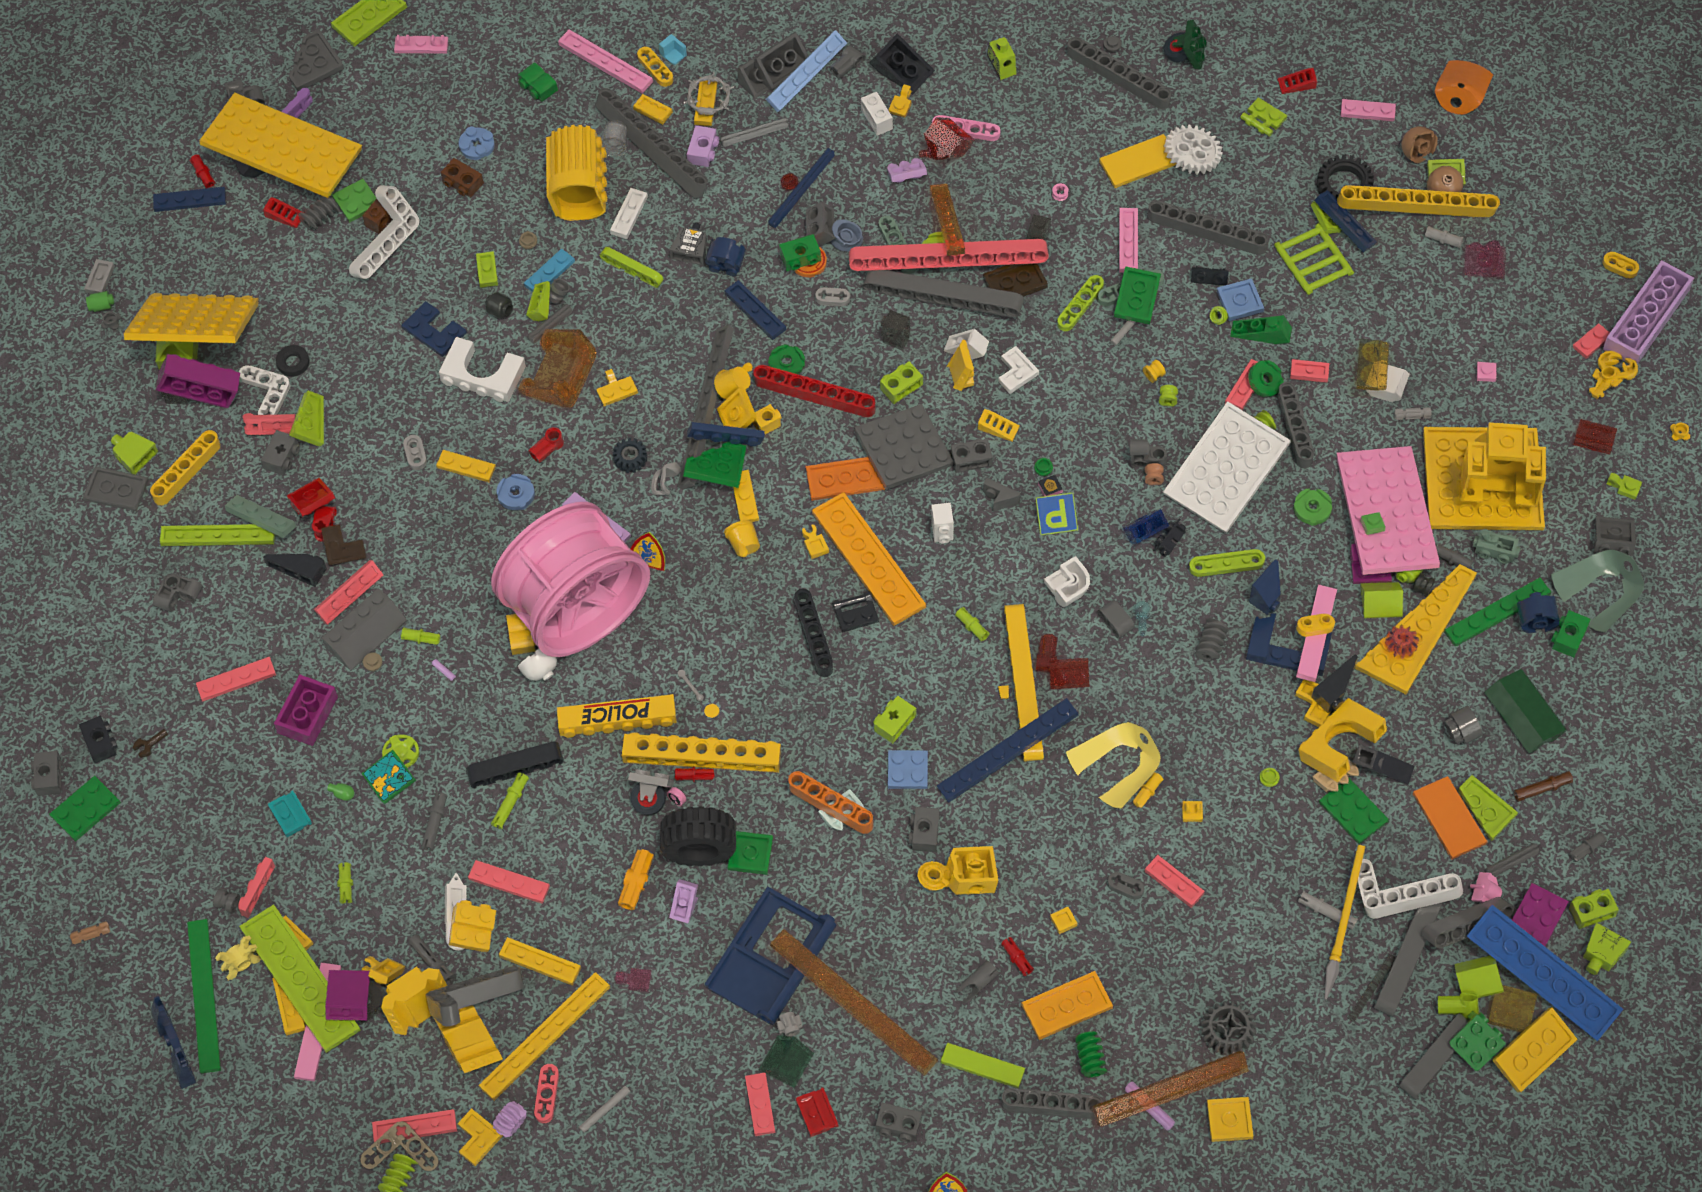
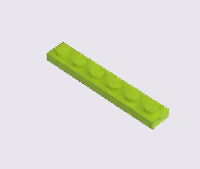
M254 524L161 526L160 534L161 546L274 544L275 534Z

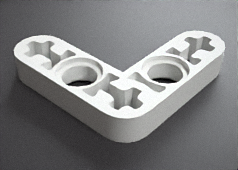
M253 366L242 367L239 370L242 382L268 390L259 408L258 415L267 414L268 410L270 415H277L290 389L289 379L284 375ZM248 372L251 373V375H248L247 377H245V375H244V374H248ZM262 377L270 378L266 383L260 382ZM282 382H284L285 385H281V387H280V392H279V391H278V390H279V385H278V383L281 384ZM272 397H279V401L276 403H271L270 399Z

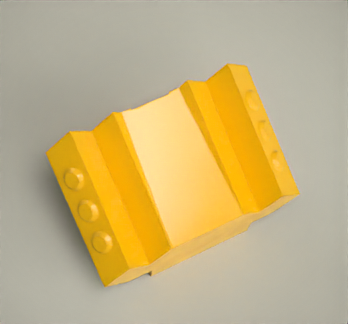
M415 967L387 986L386 992L388 995L383 998L381 1008L395 1034L406 1035L408 1026L418 1028L420 1023L431 1017L426 994L432 990L447 986L439 969L427 968L422 972L420 968Z
M473 1005L458 1009L461 1021L456 1025L443 1026L434 1018L448 1049L458 1067L464 1073L503 1059Z

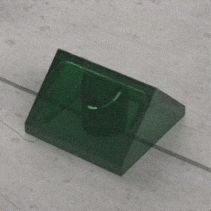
M778 1035L758 1070L795 1088L814 1053L796 1037Z

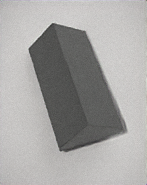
M792 33L738 67V84L756 99L768 89L772 90L780 85L808 57L797 33Z

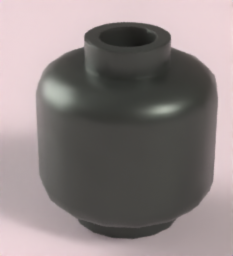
M495 292L486 298V311L489 314L503 319L512 313L513 305L509 297Z

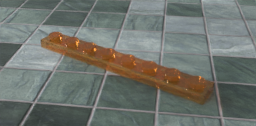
M1242 1051L1235 1052L1093 1106L1097 1125L1103 1127L1249 1072L1245 1054Z

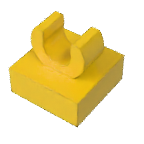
M1182 801L1183 822H1203L1202 801Z

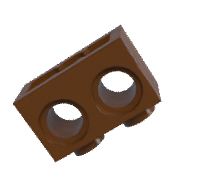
M453 158L441 171L443 184L448 188H455L462 196L466 195L471 198L484 184L483 176L480 172L456 158Z
M377 198L362 215L365 227L378 234L392 220Z

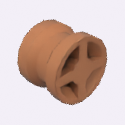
M1157 463L1146 465L1145 473L1147 475L1145 476V483L1148 485L1162 484L1164 482L1162 475L1164 467Z

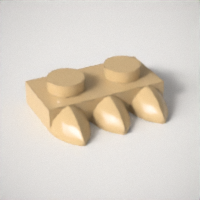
M1349 760L1350 770L1339 782L1334 781L1321 772L1313 776V781L1325 792L1338 791V783L1348 784V776H1359L1357 766Z

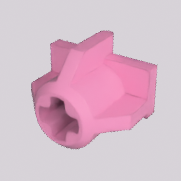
M1479 872L1476 884L1470 885V888L1474 890L1471 899L1473 902L1483 903L1502 895V889L1498 886L1497 878L1491 873Z

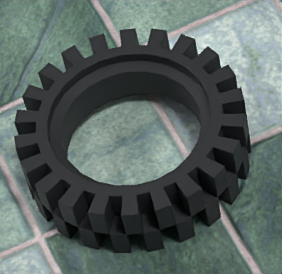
M1342 154V159L1339 158V155H1336L1334 160L1329 158L1319 169L1316 184L1318 193L1322 194L1328 190L1336 199L1338 198L1340 192L1334 190L1329 184L1330 176L1338 171H1349L1356 174L1361 180V186L1373 187L1374 174L1373 172L1371 173L1372 169L1370 166L1367 167L1365 161L1361 164V158L1358 157L1354 161L1353 155H1350V159H1346V154Z

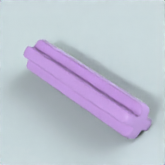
M1130 1082L1125 1087V1091L1166 1130H1170L1174 1126L1175 1121L1134 1082Z

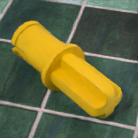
M1154 772L1148 781L1141 786V790L1133 799V804L1138 808H1142L1148 799L1155 795L1154 791L1163 781V777Z

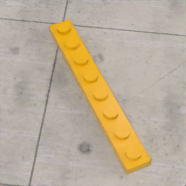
M595 972L479 1084V1088L495 1101L610 989V985Z

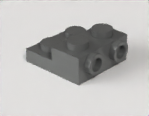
M1596 516L1594 552L1617 550L1633 556L1636 545L1635 521Z

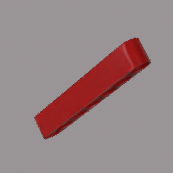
M758 365L754 368V383L760 388L862 417H872L875 414L876 401L869 394L766 365Z

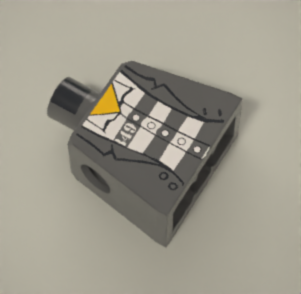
M693 223L691 229L684 227L680 229L669 249L670 259L704 266L707 235L702 231L703 226L701 224Z

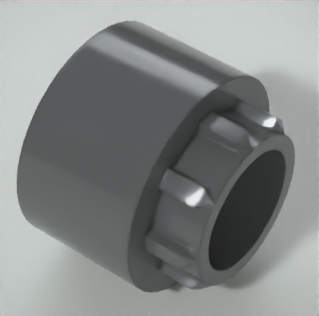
M1468 705L1449 714V719L1445 721L1447 732L1454 743L1463 742V744H1466L1483 736L1481 726Z

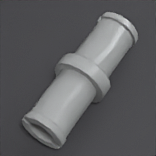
M1428 226L1425 233L1426 238L1439 241L1443 245L1446 243L1460 248L1463 242V237L1450 234L1447 230L1441 231Z

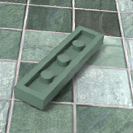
M236 495L225 505L227 512L282 538L296 528L294 521L239 495Z

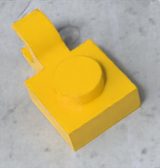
M904 84L900 97L894 96L888 110L891 114L906 117L912 104L911 100H908L912 92L910 90L911 86Z

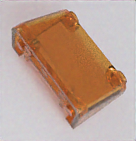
M545 329L540 341L543 350L546 352L534 380L524 378L518 390L524 396L560 407L571 408L575 405L595 361L596 348L580 329Z

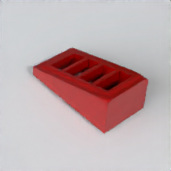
M1314 68L1304 69L1277 79L1281 94L1315 89L1317 86Z
M270 197L263 209L266 218L294 228H298L301 223L298 214L302 211L276 198ZM296 214L295 219L292 221V217Z

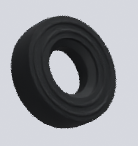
M288 345L282 348L276 356L277 368L285 376H299L309 367L310 359L308 353L301 346ZM290 356H297L300 359L299 363L295 366H288L286 360Z

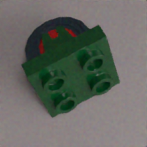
M1188 20L1185 32L1173 34L1166 40L1164 53L1173 62H1182L1189 59L1194 69L1200 70L1205 61L1204 50L1207 47V40L1201 34L1200 27L1196 25L1195 21Z

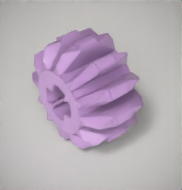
M509 1102L496 1116V1119L493 1121V1128L500 1135L510 1137L513 1133H516L517 1129L524 1122L527 1111L519 1103Z

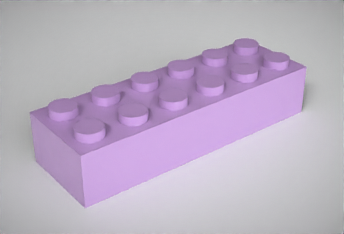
M1661 260L1607 336L1603 350L1617 352L1622 356L1623 361H1625V358H1631L1638 364L1690 291L1694 277Z

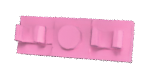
M397 35L395 38V53L447 54L448 37H444V35H441V37H435L434 35L431 37Z

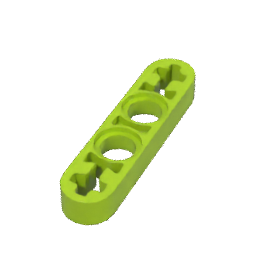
M605 247L599 255L603 261L618 269H624V272L634 277H639L640 280L655 288H658L664 280L657 271L610 247Z
M1093 275L1089 277L1063 310L1057 320V326L1060 330L1070 331L1093 303L1100 290L1104 288V280L1101 276ZM1099 282V285H1095L1092 291V284ZM1083 294H1088L1091 298L1089 300H1083L1081 296ZM1078 307L1081 311L1073 313L1071 308ZM1069 315V324L1066 323L1065 325H1063L1062 322H1065L1068 319Z

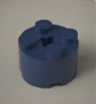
M716 237L715 241L712 239L710 242L705 263L709 266V271L719 273L721 270L725 271L729 276L736 277L740 271L746 249L742 244L740 247L736 245L735 240Z
M1535 592L1530 594L1529 598L1517 602L1520 625L1524 632L1536 633V629H1545V632H1548L1559 626V614L1555 596H1546Z

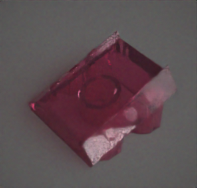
M1497 240L1489 241L1486 245H1481L1478 242L1466 245L1465 275L1505 277L1506 249Z

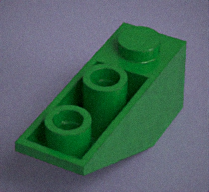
M1284 315L1233 321L1230 337L1270 344L1290 343L1292 326Z

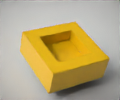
M1069 907L1050 915V919L1059 934L1077 926V921Z

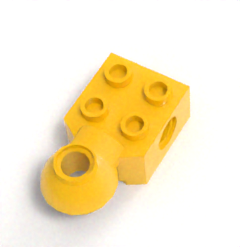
M993 846L953 848L946 866L939 862H926L920 866L917 876L920 884L927 890L937 891L944 887H949L955 895L995 893L999 881Z

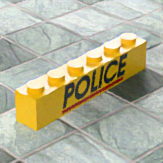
M673 694L557 707L560 736L567 738L574 737L575 734L593 735L595 732L601 731L612 733L614 730L619 729L631 731L637 727L650 729L655 725L668 727L673 723H677Z

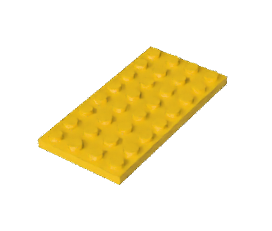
M235 92L200 139L201 146L327 198L332 194L362 150L361 144Z

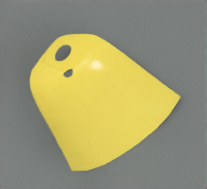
M1129 722L1112 727L1066 752L1071 766L1076 774L1079 775L1085 768L1119 745L1123 744L1136 749L1139 746L1142 749V752H1140V765L1135 772L1125 777L1108 792L1099 797L1103 802L1115 808H1122L1151 777L1160 763V753L1148 731ZM1140 733L1147 737L1148 744L1142 742Z

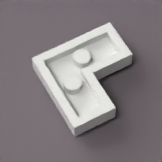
M1016 346L1001 356V360L1011 370L999 377L998 382L1009 394L1039 375V370Z

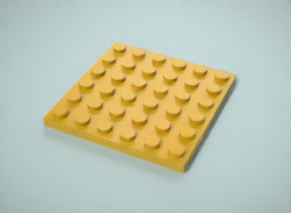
M153 293L148 297L125 330L124 340L236 343L258 307V298H253L249 295L235 297L233 295L216 297L213 294L198 296L197 294L180 296L177 293L170 295Z
M1423 428L1427 505L1431 529L1544 530L1542 494L1537 507L1515 505V492L1483 490V503L1461 501V467L1468 441L1475 442L1476 438L1486 433L1487 428ZM1528 428V438L1531 441V446H1539L1537 428Z

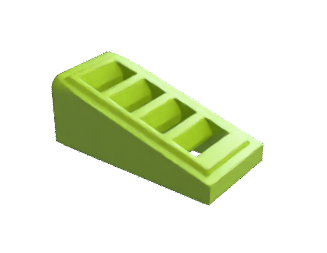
M549 281L538 283L534 286L526 314L533 321L539 322L548 319Z

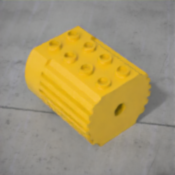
M564 126L563 129L557 128L556 132L552 131L550 137H546L547 198L555 216H559L564 220H590L606 212L607 193L605 187H607V180L604 173L607 172V166L604 158L607 157L605 147H602L601 137H598L596 130L591 129L590 126Z

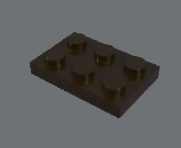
M1037 263L1009 264L983 273V279L988 288L1018 293L1023 297L1048 288V283Z

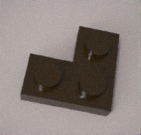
M340 524L321 527L329 565L367 558L363 539L344 542Z

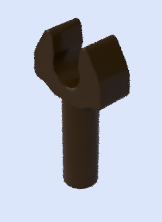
M162 729L149 740L139 738L135 741L133 750L136 751L143 746L145 749L138 755L140 758L148 757L152 754V746L165 738L168 733L165 729Z

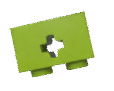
M897 696L894 700L888 702L882 715L878 714L873 722L874 732L893 744L916 717V708Z

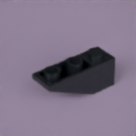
M1360 744L1352 763L1358 768L1409 785L1415 767Z

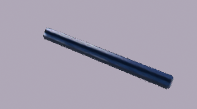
M827 148L768 220L769 226L776 228L835 156L833 150Z

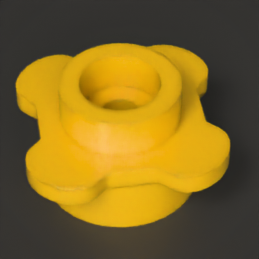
M1680 422L1670 426L1673 434L1671 438L1674 441L1679 439L1687 441L1690 439V434H1688L1689 426Z

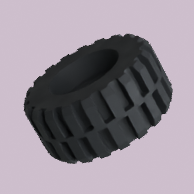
M687 807L686 809L680 808L677 811H671L660 822V851L666 859L679 865L710 866L715 863H722L724 860L730 859L736 851V822L729 813L712 807Z

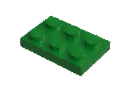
M1125 266L1114 317L1150 325L1161 274Z
M94 775L49 815L76 842L121 802Z
M1348 777V784H1339L1338 791H1330L1319 800V804L1360 845L1388 823L1389 819Z

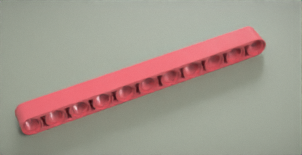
M1043 239L861 246L850 249L849 265L854 271L1033 264L1047 261L1049 255L1047 243Z

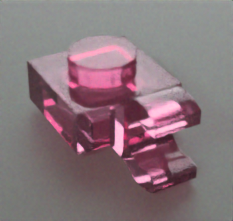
M631 968L630 974L616 972L615 984H629V990L649 992L651 970Z

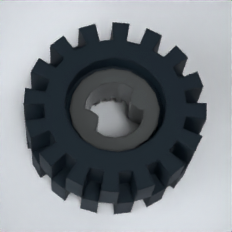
M628 438V441L622 439V444L620 442L616 443L617 447L614 446L613 458L616 467L620 468L622 472L626 470V473H629L630 470L633 473H636V469L638 471L642 470L641 466L644 467L646 465L645 462H647V451L642 441L638 442L636 438L631 441V438ZM628 453L635 454L633 458L625 457Z

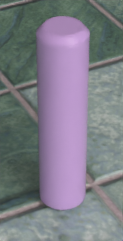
M437 659L432 661V665L452 681L456 677Z

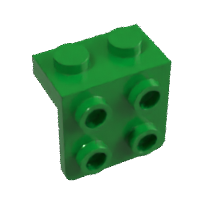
M1472 1011L1467 1016L1470 1021L1449 1041V1045L1475 1071H1479L1506 1043L1502 1039L1504 1035L1496 1027L1492 1029L1487 1024L1489 1020L1481 1012L1477 1014Z

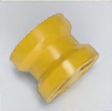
M1156 359L1151 362L1150 366L1146 365L1143 367V373L1151 383L1157 381L1158 377L1166 375L1165 368Z

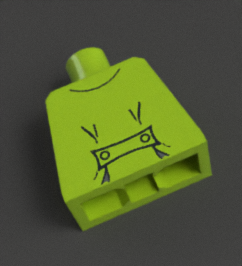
M1596 923L1583 958L1590 961L1586 970L1593 975H1597L1600 968L1609 972L1626 953L1631 941Z

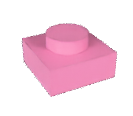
M1477 362V381L1496 382V363Z

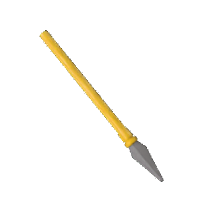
M1362 845L1357 846L1335 944L1329 957L1330 961L1326 967L1325 999L1328 998L1339 974L1343 941L1366 848Z

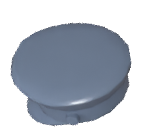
M842 219L834 222L832 231L835 239L831 243L835 248L849 252L851 248L861 246L863 236L861 228L857 224Z

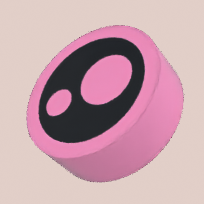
M672 787L667 792L669 800L677 806L681 807L686 802V796L678 788Z

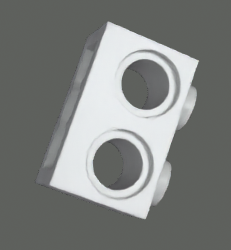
M874 92L862 97L861 111L875 134L878 136L892 130L893 117L878 93Z
M951 503L932 505L934 542L948 543L950 540H953L954 522Z

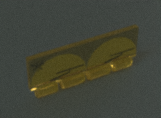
M1360 339L1356 389L1375 391L1387 389L1388 342Z

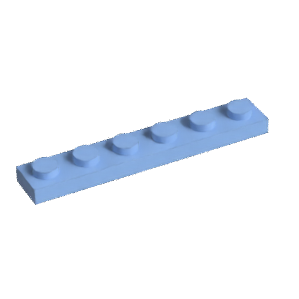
M836 30L833 31L766 98L768 103L777 112L847 44Z

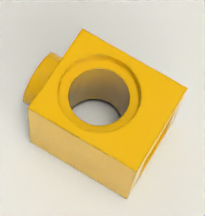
M771 404L755 412L757 419L752 423L757 430H763L767 434L781 426V414Z

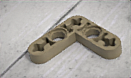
M404 1121L395 1123L361 1155L360 1159L361 1164L365 1168H375L401 1145L425 1171H432L439 1164V1158L434 1151ZM397 1126H406L405 1133L408 1136L412 1133L414 1137L410 1138L405 1144L403 1140L406 1138L402 1134L399 1136L396 1134L398 1132ZM383 1139L391 1141L392 1147L389 1151L381 1149L380 1143ZM418 1140L421 1143L420 1151L413 1152L410 1150L409 1145L411 1141ZM376 1146L378 1152L384 1156L380 1158L377 1155L374 1158V1164H366V1155H373L376 1152L373 1148ZM425 1148L428 1150V1152L425 1153V1155L428 1158L434 1157L433 1167H431L430 1165L426 1167L424 1165L426 1160L422 1156L420 1160L416 1157L417 1155H420Z

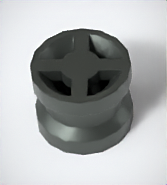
M1420 573L1413 591L1423 592L1428 597L1435 579L1432 577L1427 578L1424 574Z

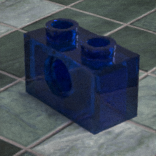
M1157 509L1124 526L1123 529L1130 543L1137 544L1170 525L1162 510Z

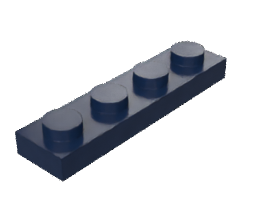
M225 187L153 194L154 212L226 205Z
M1328 190L1317 196L1314 200L1363 253L1377 243L1346 209L1341 208L1337 204V199Z
M739 280L724 290L725 295L771 340H774L786 331V326Z
M691 422L687 430V437H692L696 440L708 439L713 442L725 441L731 444L742 443L749 446H757L765 438V431Z

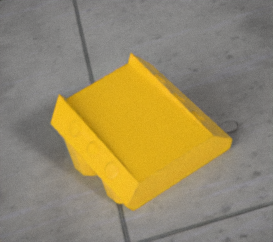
M962 340L946 366L950 368L954 382L953 388L959 391L966 387L974 386V367L966 340Z

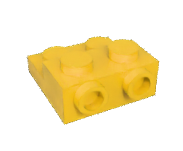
M462 900L460 903L457 902L453 907L448 945L488 952L490 949L491 932L494 929L496 910L491 909V906L487 904H481L478 907L473 906L472 902Z

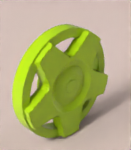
M394 735L390 737L382 750L383 756L394 750L403 763L405 760H409L410 762L405 764L407 768L412 766L419 757L418 744L408 735ZM414 745H415V748H416V752H413V751L411 750V748H412Z

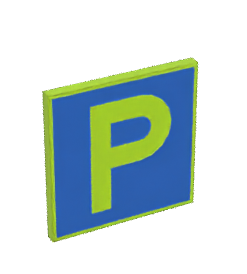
M1073 493L1036 497L1040 535L1078 530Z

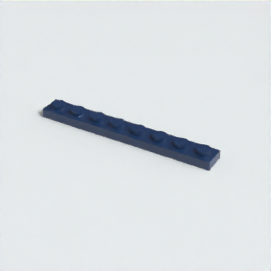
M1067 698L939 783L937 788L947 802H951L1079 716L1078 712Z

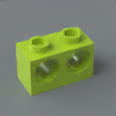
M910 361L898 366L894 372L885 375L880 380V390L893 404L923 385V375Z
M1598 889L1589 896L1575 897L1569 906L1578 929L1614 918L1619 911L1609 889L1603 891ZM1598 902H1603L1606 907H1601ZM1583 908L1587 910L1588 913H1582L1579 909Z

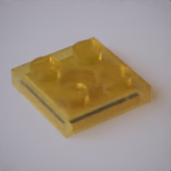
M1502 985L1504 992L1494 994L1488 1023L1523 1032L1531 1025L1538 994Z

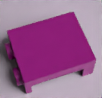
M329 970L325 1004L326 1020H367L370 977L368 975L370 971Z

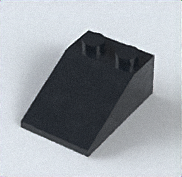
M898 33L869 62L881 75L898 86L903 87L904 84L911 86L912 95L935 71Z

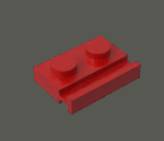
M824 1088L796 1098V1103L810 1137L829 1131L831 1128L839 1127Z

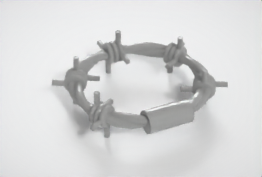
M715 72L696 81L688 80L691 83L689 84L687 101L683 103H688L699 114L713 115L722 109L729 110L727 106L730 89L734 88V86L730 87L729 84L714 76ZM708 80V84L711 81H716L723 85L719 89H724L727 96L724 101L719 100L722 102L719 108L696 107L695 103L698 100L694 101L691 93L694 89L698 91L696 87L699 82Z

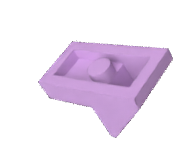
M681 879L677 881L669 918L689 923L698 900L696 897L697 884Z

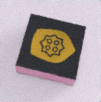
M1056 475L1038 481V486L1044 496L1057 495L1063 492V488Z

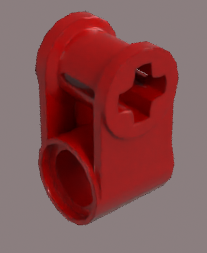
M320 506L315 509L312 529L316 540L324 542L321 527L331 526L335 523L333 520L334 516L337 515L336 507Z

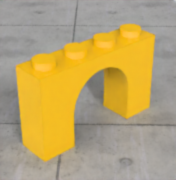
M1347 698L1331 716L1325 719L1318 729L1313 731L1307 741L1300 745V760L1334 781L1339 782L1350 770L1349 760L1347 756L1331 748L1328 745L1329 741L1340 733L1353 732L1375 744L1387 732L1386 720Z

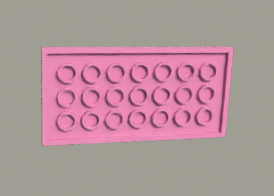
M1412 447L1337 453L1339 473L1362 574L1439 568L1440 561ZM1380 512L1386 526L1385 531L1366 535L1360 521L1361 516Z

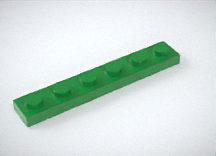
M1538 578L1448 627L1444 633L1456 647L1518 613L1517 602L1529 598L1530 594L1539 592L1541 595L1549 596L1551 595V590L1541 578Z

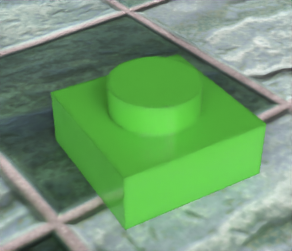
M1380 512L1361 516L1360 521L1366 535L1385 531L1386 526Z

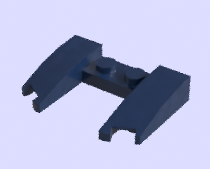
M1272 613L1270 617L1261 619L1257 616L1246 660L1298 671L1302 651L1270 645L1277 613ZM1331 632L1326 635L1317 673L1318 676H1323L1332 635Z
M156 996L152 1003L151 1015L160 1037L164 1036L168 1047L172 1045V1067L179 1085L183 1089L197 1082L169 1013L160 997Z

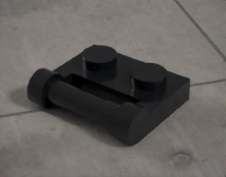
M870 591L841 601L838 599L832 601L842 633L879 622ZM865 601L867 603L865 606L842 612L841 608Z

